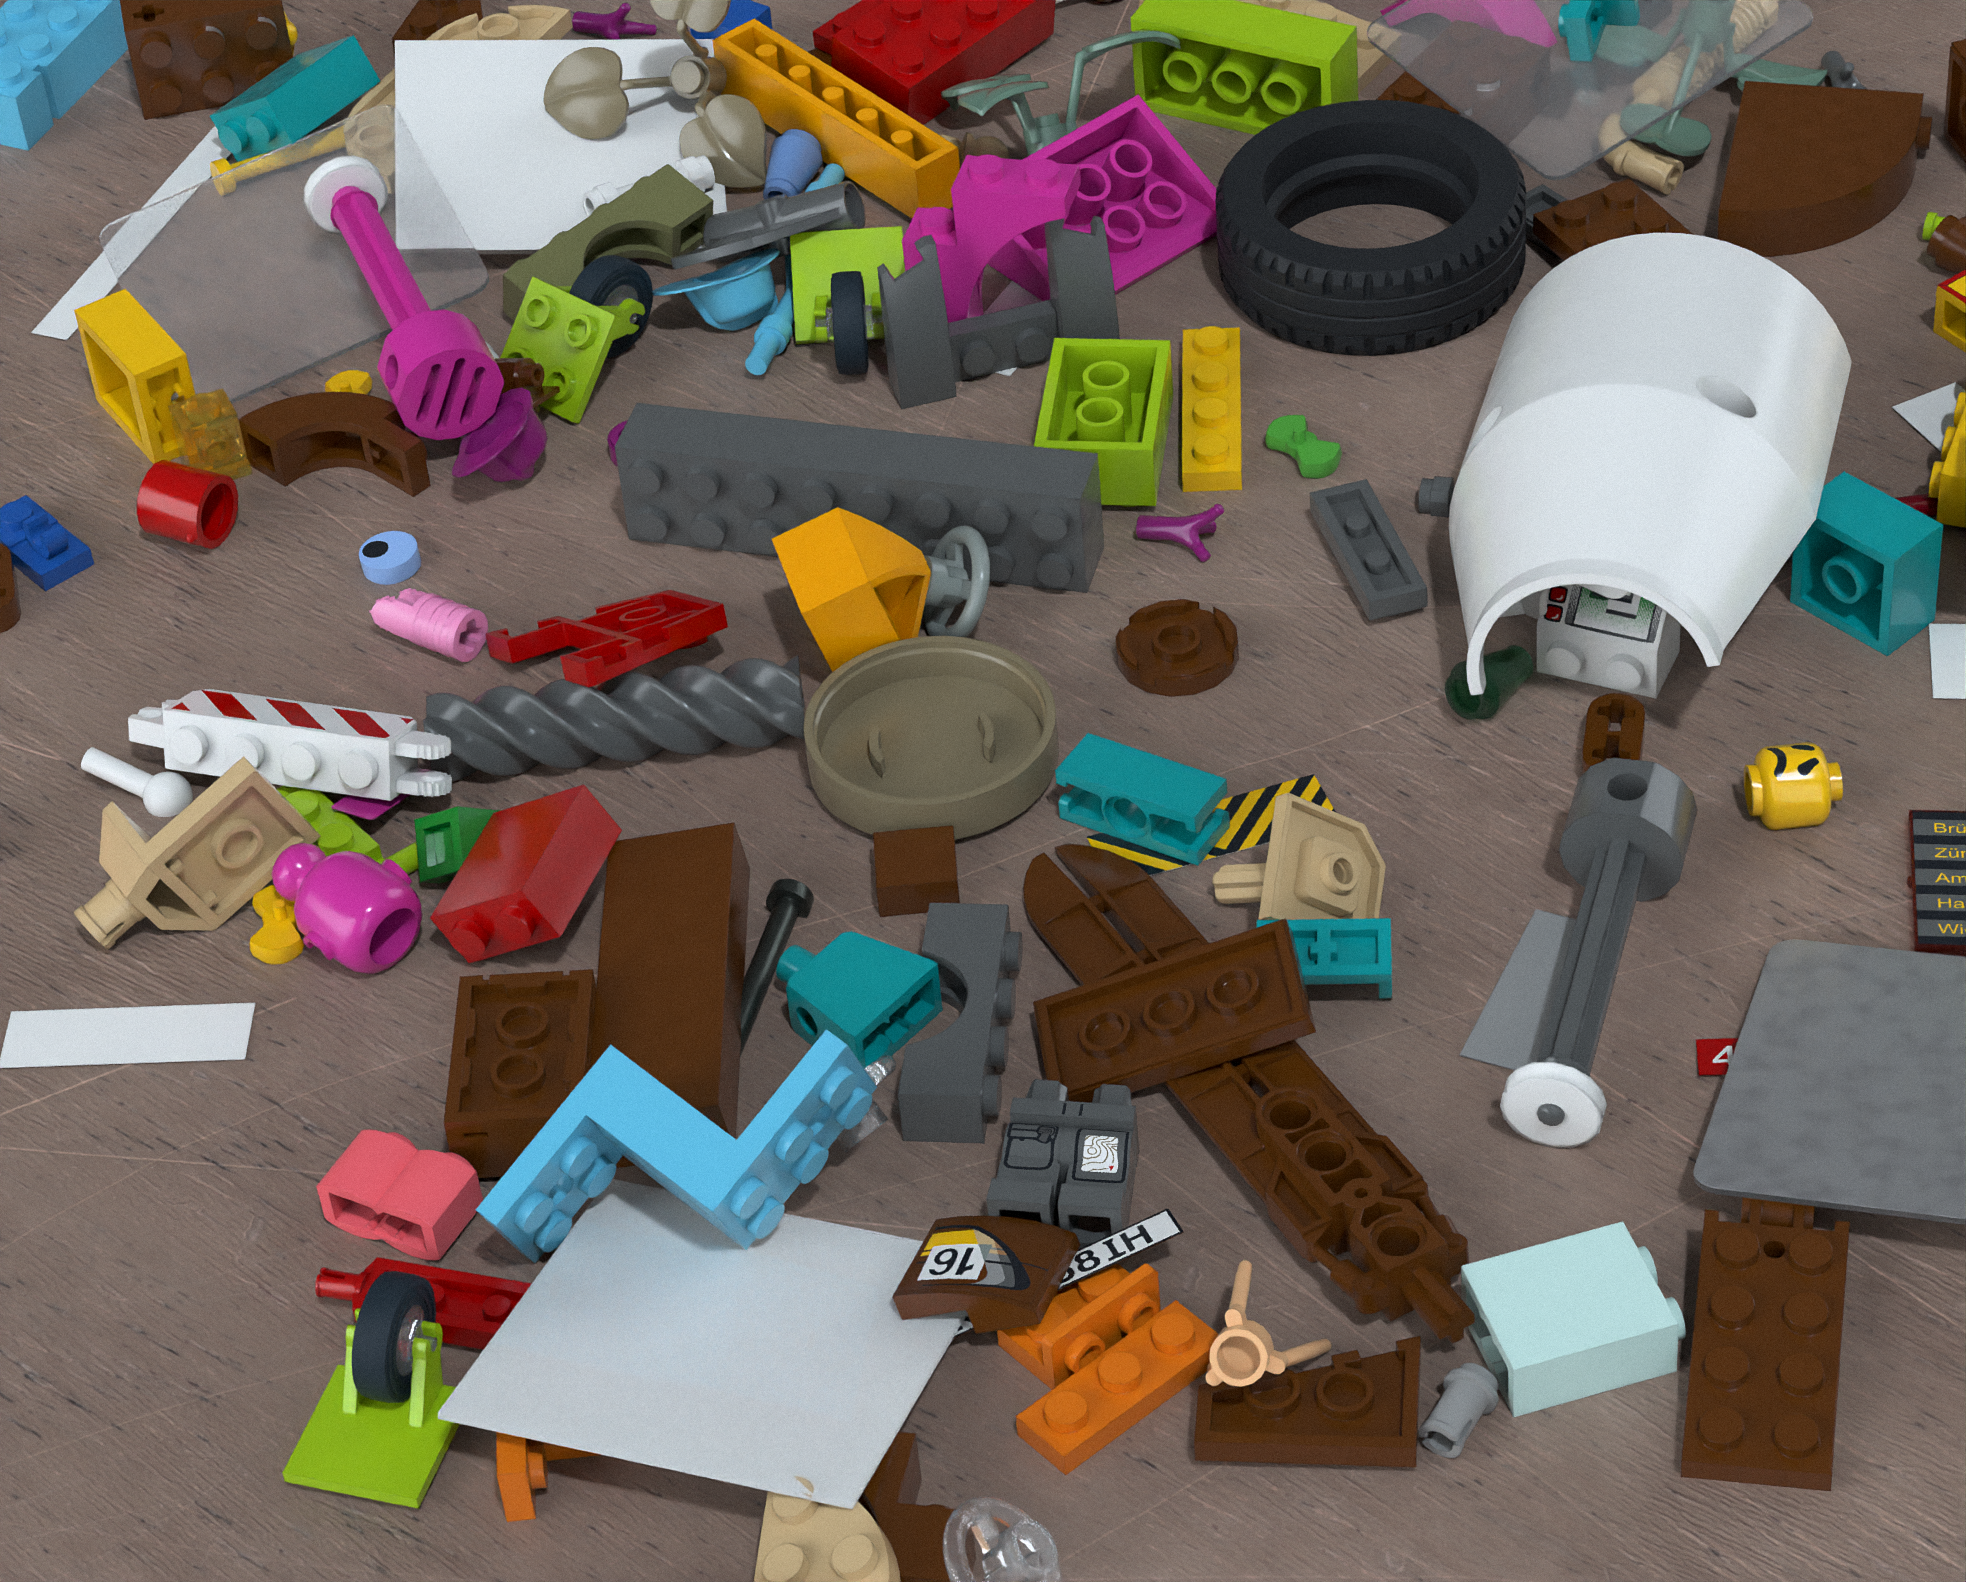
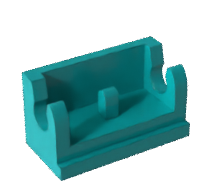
M1391 918L1287 920L1293 932L1305 985L1379 984V999H1392ZM1257 920V927L1278 920Z

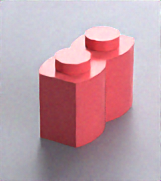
M370 1129L361 1130L316 1186L324 1218L336 1227L361 1238L382 1239L401 1252L416 1258L432 1261L442 1258L477 1213L476 1208L483 1201L477 1171L462 1156L452 1152L443 1153L435 1150H418L409 1139L401 1134Z

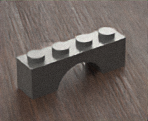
M930 903L922 954L923 957L938 963L942 1002L951 1005L961 1014L944 1031L928 1039L907 1044L905 1047L898 1089L903 1141L985 1144L988 1116H999L1001 1111L1002 1081L1000 1075H995L996 1067H1006L1008 1063L1009 1032L1007 1026H1002L1003 1019H1013L1015 1014L1016 985L1015 979L1009 978L1010 971H1021L1023 956L1022 933L1011 932L1008 904Z

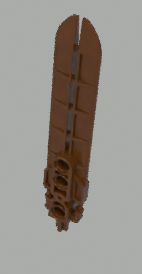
M1071 843L1055 847V852L1082 885L1090 898L1044 852L1032 859L1026 872L1023 888L1024 902L1029 919L1041 937L1082 985L1209 944L1152 877L1127 858L1108 850ZM1295 1040L1230 1060L1235 1067L1227 1061L1164 1082L1266 1204L1269 1218L1299 1254L1308 1262L1315 1263L1319 1261L1331 1272V1282L1355 1301V1307L1360 1313L1374 1314L1382 1311L1391 1322L1415 1310L1440 1340L1447 1337L1451 1343H1455L1464 1338V1328L1475 1323V1315L1451 1287V1277L1461 1273L1462 1265L1469 1264V1250L1466 1237L1459 1234L1449 1216L1439 1214L1429 1197L1428 1185L1417 1169L1386 1135H1379L1373 1130ZM1247 1082H1248V1083L1254 1088V1090L1260 1095L1261 1099H1260L1259 1096L1253 1091V1089L1247 1084ZM1346 1251L1351 1253L1352 1261L1349 1259L1339 1261L1336 1256Z

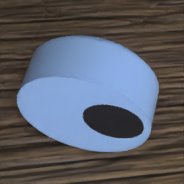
M387 531L377 534L365 541L359 550V559L365 577L377 584L390 585L405 581L412 577L421 566L417 542L412 535L406 532Z

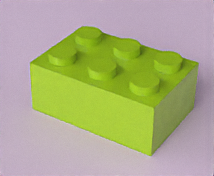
M1054 338L1034 447L1098 453L1101 505H1120L1123 507L1156 506L1174 396L1170 340Z

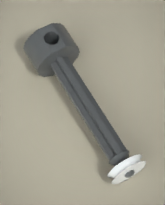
M1610 758L1590 766L1578 779L1562 834L1559 852L1564 868L1578 884L1585 887L1537 1062L1517 1068L1507 1078L1500 1103L1504 1120L1517 1134L1536 1144L1551 1148H1574L1589 1143L1600 1133L1607 1103L1602 1089L1593 1081L1590 1073L1636 901L1643 902L1662 896L1679 882L1698 811L1693 792L1677 774L1658 763Z

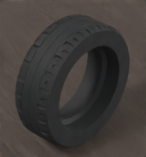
M1360 100L1333 103L1298 112L1269 125L1247 141L1225 167L1216 189L1218 266L1220 278L1226 292L1239 309L1265 331L1290 343L1309 349L1333 354L1377 356L1407 353L1448 342L1473 330L1490 318L1512 295L1524 271L1526 259V186L1523 173L1512 154L1495 136L1475 122L1444 109L1405 101ZM1369 204L1414 208L1436 215L1452 224L1443 231L1416 242L1369 249L1328 245L1313 241L1290 230L1298 223L1326 211Z

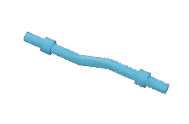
M828 164L818 181L808 185L805 192L841 183L845 177L843 168L837 164ZM791 254L785 255L786 291L773 314L766 316L761 321L754 334L755 345L745 361L746 369L754 375H762L766 372L773 357L785 350L793 335L794 304Z

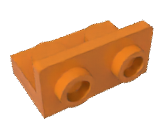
M1117 1263L1058 1290L1040 1324L997 1330L998 1345L1050 1389H1054L1161 1311L1158 1271L1145 1263L1132 1273H1129Z

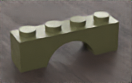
M666 164L652 175L640 178L631 189L610 203L598 206L589 217L570 230L562 231L555 235L549 244L528 258L516 261L503 274V312L515 321L532 276L554 286H573L579 274L591 262L602 256L616 255L626 259L649 258L672 265L670 259L692 252L704 244V226L707 220L713 216L714 200L672 166Z

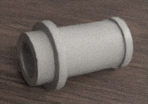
M1464 1363L1460 1368L1452 1369L1447 1373L1443 1382L1445 1392L1428 1419L1419 1428V1437H1425L1422 1443L1439 1456L1446 1458H1456L1459 1456L1481 1416L1494 1411L1498 1404L1497 1390L1499 1384L1497 1379L1489 1370L1475 1363Z

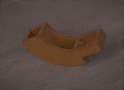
M352 392L311 393L270 403L238 419L248 465L285 487L309 473L335 467H350L371 472L412 497H415L431 486L426 463L428 454L424 443L415 433L405 431L404 423L395 405L385 399Z

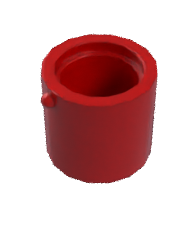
M167 460L156 462L147 471L140 485L137 497V517L139 525L145 532L209 549L220 546L229 536L238 511V491L236 483L230 476Z

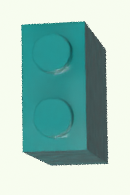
M352 35L297 54L210 115V118L218 129L221 143L239 162L294 144L381 82L355 36Z

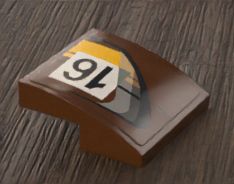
M984 1215L936 1219L892 1298L902 1320L966 1310L976 1334L1040 1324L1081 1244L1074 1232L1032 1220Z

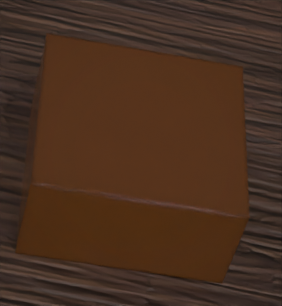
M953 825L873 833L876 890L880 917L928 913L930 903H960Z

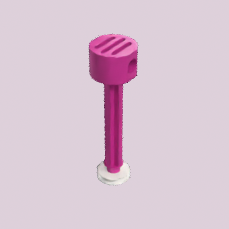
M354 155L341 156L329 160L310 175L304 187L303 202L315 225L325 232L343 235L392 329L385 338L377 370L404 425L418 436L433 440L458 438L478 429L495 413L504 385V379L480 331L463 314L445 309L430 310L380 216L387 204L388 188L379 169L368 159Z

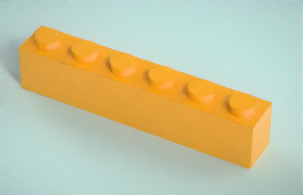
M755 18L712 40L714 57L722 63L727 74L726 86L721 95L734 94L745 97L756 106L764 123L781 134L791 129H799L810 133L819 141L822 149V158L825 163L841 166L845 176L911 219L917 207H944L947 209L953 207L951 188L960 170L959 152L956 145Z

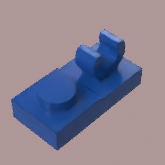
M27 495L16 501L9 502L0 508V543L9 549L13 565L45 592L94 565L91 549L59 524L57 519Z

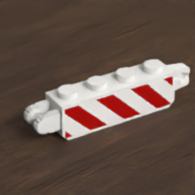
M205 689L192 691L179 700H166V702H162V708H142L137 715L132 714L128 717L129 741L164 748L165 769L221 777L244 756L271 784L387 801H391L401 793L417 796L424 795V797H440V795H446V793L452 791L451 775L441 771L437 772L435 770L418 768V758L433 760L449 756L451 754L450 737L417 731V722L410 716Z

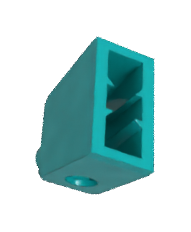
M853 931L841 933L817 955L799 945H792L781 955L776 967L777 978L787 984L786 994L790 1022L795 1033L813 1046L827 1029L849 1046L869 1076L943 1011L938 963L929 958Z

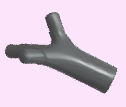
M1829 51L1824 54L1821 64L1824 70L1827 69V75L1831 80L1832 87L1867 89L1853 74L1854 65L1851 62L1846 63L1838 51Z

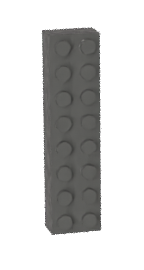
M636 403L615 445L628 535L631 540L778 557L772 538L839 507L883 526L920 549L923 555L932 556L937 544L948 531L958 526H970L976 529L986 542L990 559V582L1083 593L1088 592L1104 550L1098 453ZM963 544L964 569L967 571L968 579H971V556L967 546Z

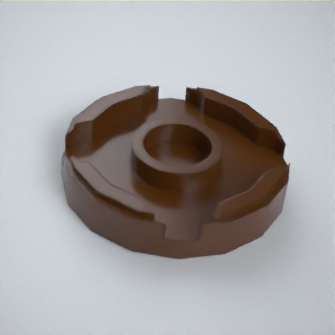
M1187 599L1166 600L1143 607L1129 617V625L1123 631L1120 627L1116 635L1118 669L1130 684L1147 693L1168 697L1201 693L1218 686L1229 677L1239 660L1238 637L1235 624L1225 612L1213 607V613L1208 610L1199 609V602Z

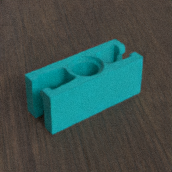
M1091 733L1085 735L1055 770L1056 784L1067 787L1068 784L1074 785V788L1069 793H1064L1059 799L1060 819L1197 866L1230 828L1228 811L1217 808L1212 812L1228 793L1226 778Z

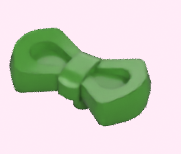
M1304 415L1282 416L1273 420L1268 426L1265 438L1267 448L1290 454L1297 460L1303 477L1325 478L1333 474L1337 469L1342 456L1340 444L1317 440L1315 434L1308 431V424Z

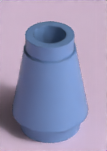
M791 129L785 131L772 142L765 189L763 191L764 200L786 194L789 197L802 193L823 163L821 145L813 135L803 130Z

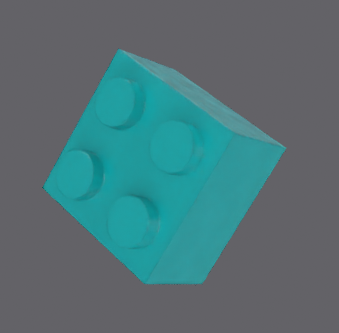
M1843 471L1823 486L1816 520L1793 551L1790 602L1878 652L1889 656L1927 627L1929 623L1935 621L1943 524Z

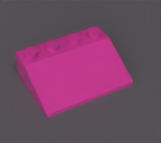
M1139 94L1022 159L1030 161L1048 159L1056 163L1079 165L1081 184L1064 220L1063 228L1091 233L1090 223L1093 216L1101 217L1105 225L1115 295L1217 236L1215 186ZM1041 224L1010 240L989 260L988 265L1040 300L1046 301L1050 300L1045 224Z

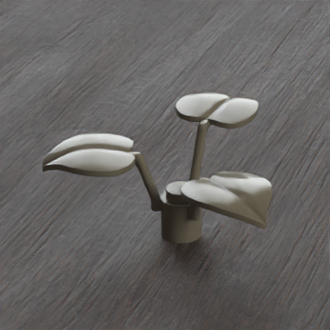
M650 0L654 11L660 17L667 20H678L676 31L693 52L692 56H684L675 62L670 76L622 80L623 68L620 57L614 51L602 47H587L574 51L566 56L551 73L543 98L546 111L568 131L586 139L609 137L616 133L624 124L628 116L629 102L623 90L673 87L674 91L683 98L699 99L695 105V112L699 117L686 123L680 132L679 142L683 157L706 156L712 165L715 183L727 187L746 188L765 184L767 175V135L763 118L756 106L745 97L734 94L720 95L726 86V70L719 60L708 56V49L701 47L688 30L689 26L697 32L709 33L714 31L725 19L731 0Z

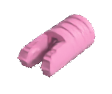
M411 588L400 591L397 599H395V596L390 597L389 595L377 599L372 610L369 611L374 623L379 625L380 628L385 629V631H390L394 635L410 640L415 645L439 652L460 662H469L478 655L486 641L485 633H488L487 618L480 610L469 608L466 605L442 598L434 593H425Z

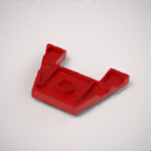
M666 590L595 607L596 615L577 621L555 616L538 620V629L514 637L509 636L507 628L485 633L490 657L512 664L566 646L580 648L581 650L560 656L566 681L589 688L677 649H688L708 642L709 635L727 628L728 623L723 603L674 590Z

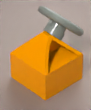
M839 507L772 538L800 612L832 672L847 661L870 649L895 641L918 637L922 615L926 630L930 636L967 638L978 623L986 603L990 582L988 548L982 535L970 526H958L948 531L937 544L932 556L923 555L920 549L883 526ZM963 544L967 546L971 556V580L968 579L967 571L964 569ZM964 599L967 600L957 622L950 628L945 627L955 605H959Z

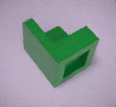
M457 806L414 819L420 882L439 884L453 880L493 813L501 810Z

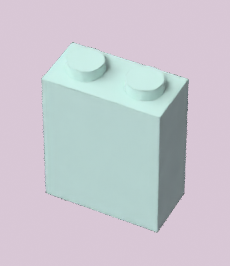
M1623 1221L1461 1266V1299L1475 1315V1323L1468 1326L1490 1372L1497 1379L1499 1390L1513 1418L1677 1372L1678 1340L1684 1339L1686 1335L1681 1309L1673 1297L1664 1298L1657 1285V1271L1649 1250L1645 1246L1637 1248Z

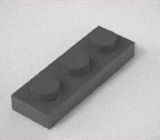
M1367 479L1310 492V511L1369 621L1428 607L1427 586Z

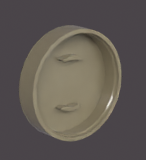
M916 637L870 649L841 665L822 682L812 696L804 718V740L808 770L816 795L827 809L840 820L871 835L874 832L953 825L955 839H961L991 830L1010 821L1031 806L1049 785L1058 764L1059 743L1056 707L1047 681L1033 665L1012 651L989 642L966 637Z

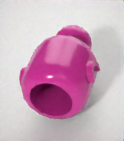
M297 843L286 848L273 865L272 880L274 888L283 898L295 902L294 914L296 924L305 936L303 941L307 948L311 949L315 945L330 961L334 958L352 971L375 974L392 967L413 946L419 934L423 916L421 902L417 893L409 886L412 883L410 877L394 861L385 859L379 864L371 857L353 851H341L326 856L316 845Z

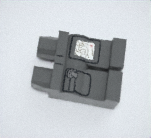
M1035 1079L1029 1088L1026 1098L1013 1097L1010 1108V1122L1005 1132L997 1177L991 1179L986 1198L988 1216L1009 1217L1013 1211L1040 1212L1041 1223L1056 1227L1060 1224V1228L1076 1233L1081 1244L1079 1249L1128 1227L1135 1172L1140 1152L1136 1106H1132L1130 1089L1124 1085L1102 1084L1094 1090L1092 1103L1069 1101L1068 1087L1062 1085L1059 1081ZM1081 1216L1110 1218L1111 1228L1103 1232L1093 1233L1082 1229L1077 1222Z

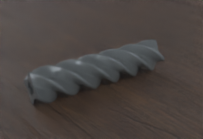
M797 655L783 666L762 658H747L735 662L721 673L700 665H684L671 670L658 681L638 672H625L601 683L596 688L593 686L588 688L565 679L550 682L534 695L514 686H497L488 689L473 702L452 693H435L426 697V718L423 719L424 732L450 737L451 754L445 756V758L430 760L431 770L451 775L453 782L461 780L477 770L493 775L511 776L524 773L539 763L555 768L573 769L586 766L601 756L622 762H636L648 759L660 753L663 749L683 755H698L710 752L727 741L745 748H761L784 739L788 734L804 740L806 708L799 655Z

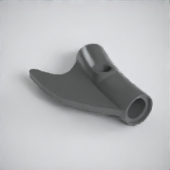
M846 181L789 197L786 194L762 200L753 206L714 214L707 220L704 226L703 237L706 247L670 259L673 269L713 259L721 263L736 261L753 253L777 248L780 251L776 257L778 258L791 254V235L800 232L862 229L865 226L866 220L863 200L855 184L851 181Z

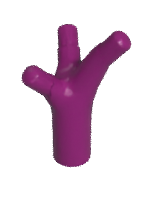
M622 3L615 12L609 14L577 11L572 18L574 31L601 35L608 40L620 39L619 35H655L657 27L653 24L625 20L624 18L631 10L628 3Z
M1215 504L1202 513L1182 517L1140 515L1136 525L1137 537L1139 539L1171 540L1190 548L1201 562H1206L1210 559L1211 554L1200 540L1199 534L1214 533L1217 526L1214 521L1224 513V508L1221 504Z

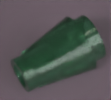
M1511 645L1483 655L1486 686L1483 694L1479 695L1470 694L1466 671L1467 660L1456 664L1445 683V695L1450 707L1459 716L1469 720L1492 717L1525 680L1532 675L1533 662L1526 650L1520 646Z

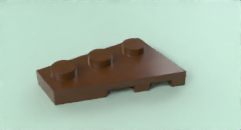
M1421 1336L1396 1341V1351L1361 1358L1358 1350L1331 1355V1365L1298 1373H1294L1288 1368H1285L1281 1374L1265 1371L1262 1377L1253 1384L1242 1387L1232 1386L1223 1381L1217 1386H1212L1208 1383L1199 1385L1194 1435L1195 1461L1416 1467Z

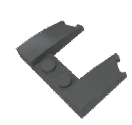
M1093 216L1090 223L1091 233L1064 229L1065 218L1044 223L1050 300L948 323L936 243L932 235L923 236L914 242L923 260L897 278L890 274L884 263L877 267L889 382L901 410L957 397L955 382L986 376L1015 367L1020 368L1050 361L1054 338L1120 339L1113 275L1105 225L1101 217Z

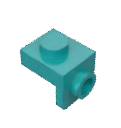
M1570 0L1569 4L1564 3L1559 13L1558 28L1560 36L1567 38L1570 60L1592 62L1606 25L1636 26L1640 19L1638 0Z

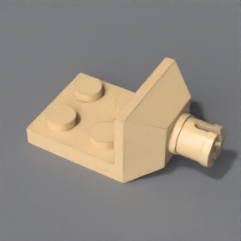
M243 756L152 838L113 801L108 804L102 812L99 863L111 879L84 906H79L74 911V914L99 943L101 942L107 950L114 946L116 940L137 921L140 922L145 917L150 919L160 930L215 931L248 902L255 893L259 892L272 880L273 865L286 848L297 843L313 844L320 835L302 814Z

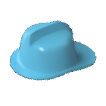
M777 248L753 253L714 272L656 288L652 291V295L661 296L684 292L703 320L717 329L732 331L745 328L772 314L778 305L769 262L774 260L780 251Z

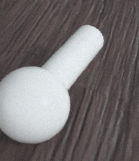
M94 747L89 748L82 759V770L143 798L146 810L154 816L171 817L178 815L192 803V788L189 782L178 773L166 771L153 776Z

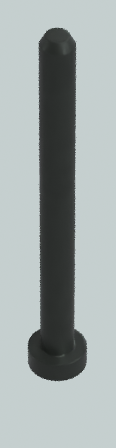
M779 879L775 881L766 898V905L771 914L743 982L740 1057L797 917L807 918L814 903V896L811 890L805 884L794 879Z

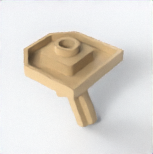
M1285 793L1276 796L1267 862L1224 865L1220 868L1219 872L1214 873L1212 884L1215 887L1216 899L1221 903L1261 902L1258 920H1281L1284 918L1287 920L1379 918L1386 865L1365 824L1291 793Z

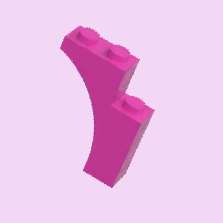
M990 154L980 156L966 155L951 188L953 210L944 207H917L902 239L905 272L923 260L914 242L923 236L932 235L936 243L948 323L984 315L982 302L984 269L989 260L1001 247L1030 228L1067 217L1081 184L1079 165L1056 163L1048 159L1030 161L1000 158Z

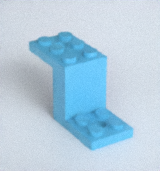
M826 1029L736 1140L610 1044L480 1203L476 1211L514 1248L533 1263H536L544 1252L553 1251L564 1241L571 1229L572 1217L589 1197L594 1198L607 1188L616 1173V1163L624 1156L747 1250L756 1238L762 1239L766 1237L777 1226L784 1214L785 1206L783 1204L800 1183H809L819 1174L828 1159L829 1152L827 1149L843 1129L855 1127L864 1118L872 1104V1093L876 1090L877 1086L849 1046Z

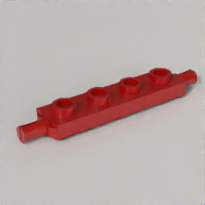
M377 1257L360 1274L331 1270L326 1267L321 1268L320 1274L316 1278L315 1292L321 1298L328 1297L351 1301L355 1322L357 1323L355 1310L361 1308L368 1290L381 1274L399 1271L418 1275L427 1279L433 1288L436 1303V1323L442 1326V1342L488 1350L536 1284Z

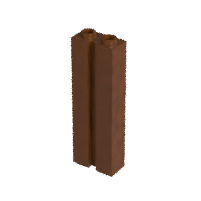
M735 822L618 840L613 845L607 858L590 1069L611 1044L736 1139L741 1050V1001L745 974L750 867ZM624 1156L616 1163V1168L636 1166Z

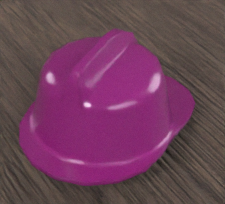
M517 388L501 394L495 413L478 429L463 435L459 454L452 468L453 477L460 478L476 470L501 483L513 479L524 481L532 477L535 462L544 451L548 437L544 424L533 408V399L530 391L524 388Z

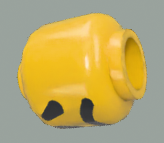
M1811 742L1761 748L1755 756L1754 763L1744 767V793L1749 815L1751 817L1759 816L1763 824L1770 830L1810 827L1823 824L1829 817L1831 802L1841 801L1843 797L1842 775L1838 762L1827 763L1822 749Z

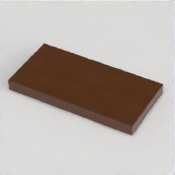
M1286 918L1033 1002L1047 1080L1059 1081L1062 1085L1068 1087L1069 1101L1092 1103L1094 1090L1102 1084L1124 1085L1132 1093L1316 1033L1293 932Z

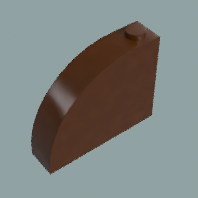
M1745 81L1719 205L1717 240L1726 241L1748 249L1762 257L1792 255L1835 245L1861 234L1885 219L1901 203L1912 185L1919 149H1930L1933 116H1922L1924 93Z

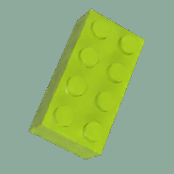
M1144 0L1131 16V31L1150 30L1169 33L1179 39L1181 47L1179 49L1153 41L1132 44L1135 96L1139 94L1155 113L1256 135L1269 125L1298 112L1333 103L1358 101L1357 26L1237 0Z

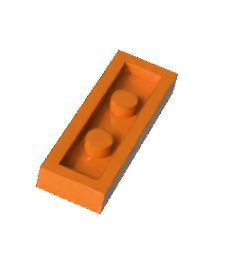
M1175 1300L1016 1415L1017 1435L1064 1475H1067L1207 1372V1366L1210 1363V1348L1219 1334Z

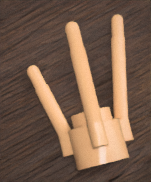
M1247 1260L1241 1261L1238 1265L1230 1306L1225 1314L1227 1326L1221 1330L1210 1348V1363L1207 1366L1206 1381L1212 1386H1217L1222 1381L1232 1386L1242 1387L1250 1385L1261 1378L1265 1371L1281 1374L1286 1367L1329 1352L1332 1346L1328 1339H1321L1281 1352L1274 1350L1271 1335L1262 1325L1246 1318L1245 1310L1252 1273V1264Z

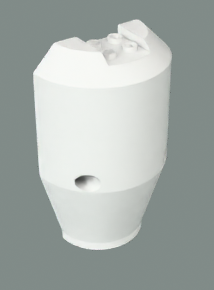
M1647 233L1612 239L1589 247L1569 257L1547 273L1524 298L1513 316L1454 487L1450 504V547L1469 647L1466 671L1471 695H1479L1484 692L1486 686L1483 663L1484 642L1499 617L1521 614L1539 619L1547 612V593L1549 588L1562 585L1578 584L1611 599L1621 598L1630 592L1653 602L1678 620L1689 632L1703 654L1707 667L1720 665L1724 649L1816 520L1852 364L1845 341L1833 319L1816 297L1790 273L1770 260L1726 241L1684 233Z

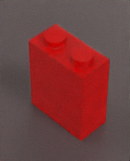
M584 784L495 812L481 832L430 919L446 936L452 947L468 963L559 938L562 936L622 829Z

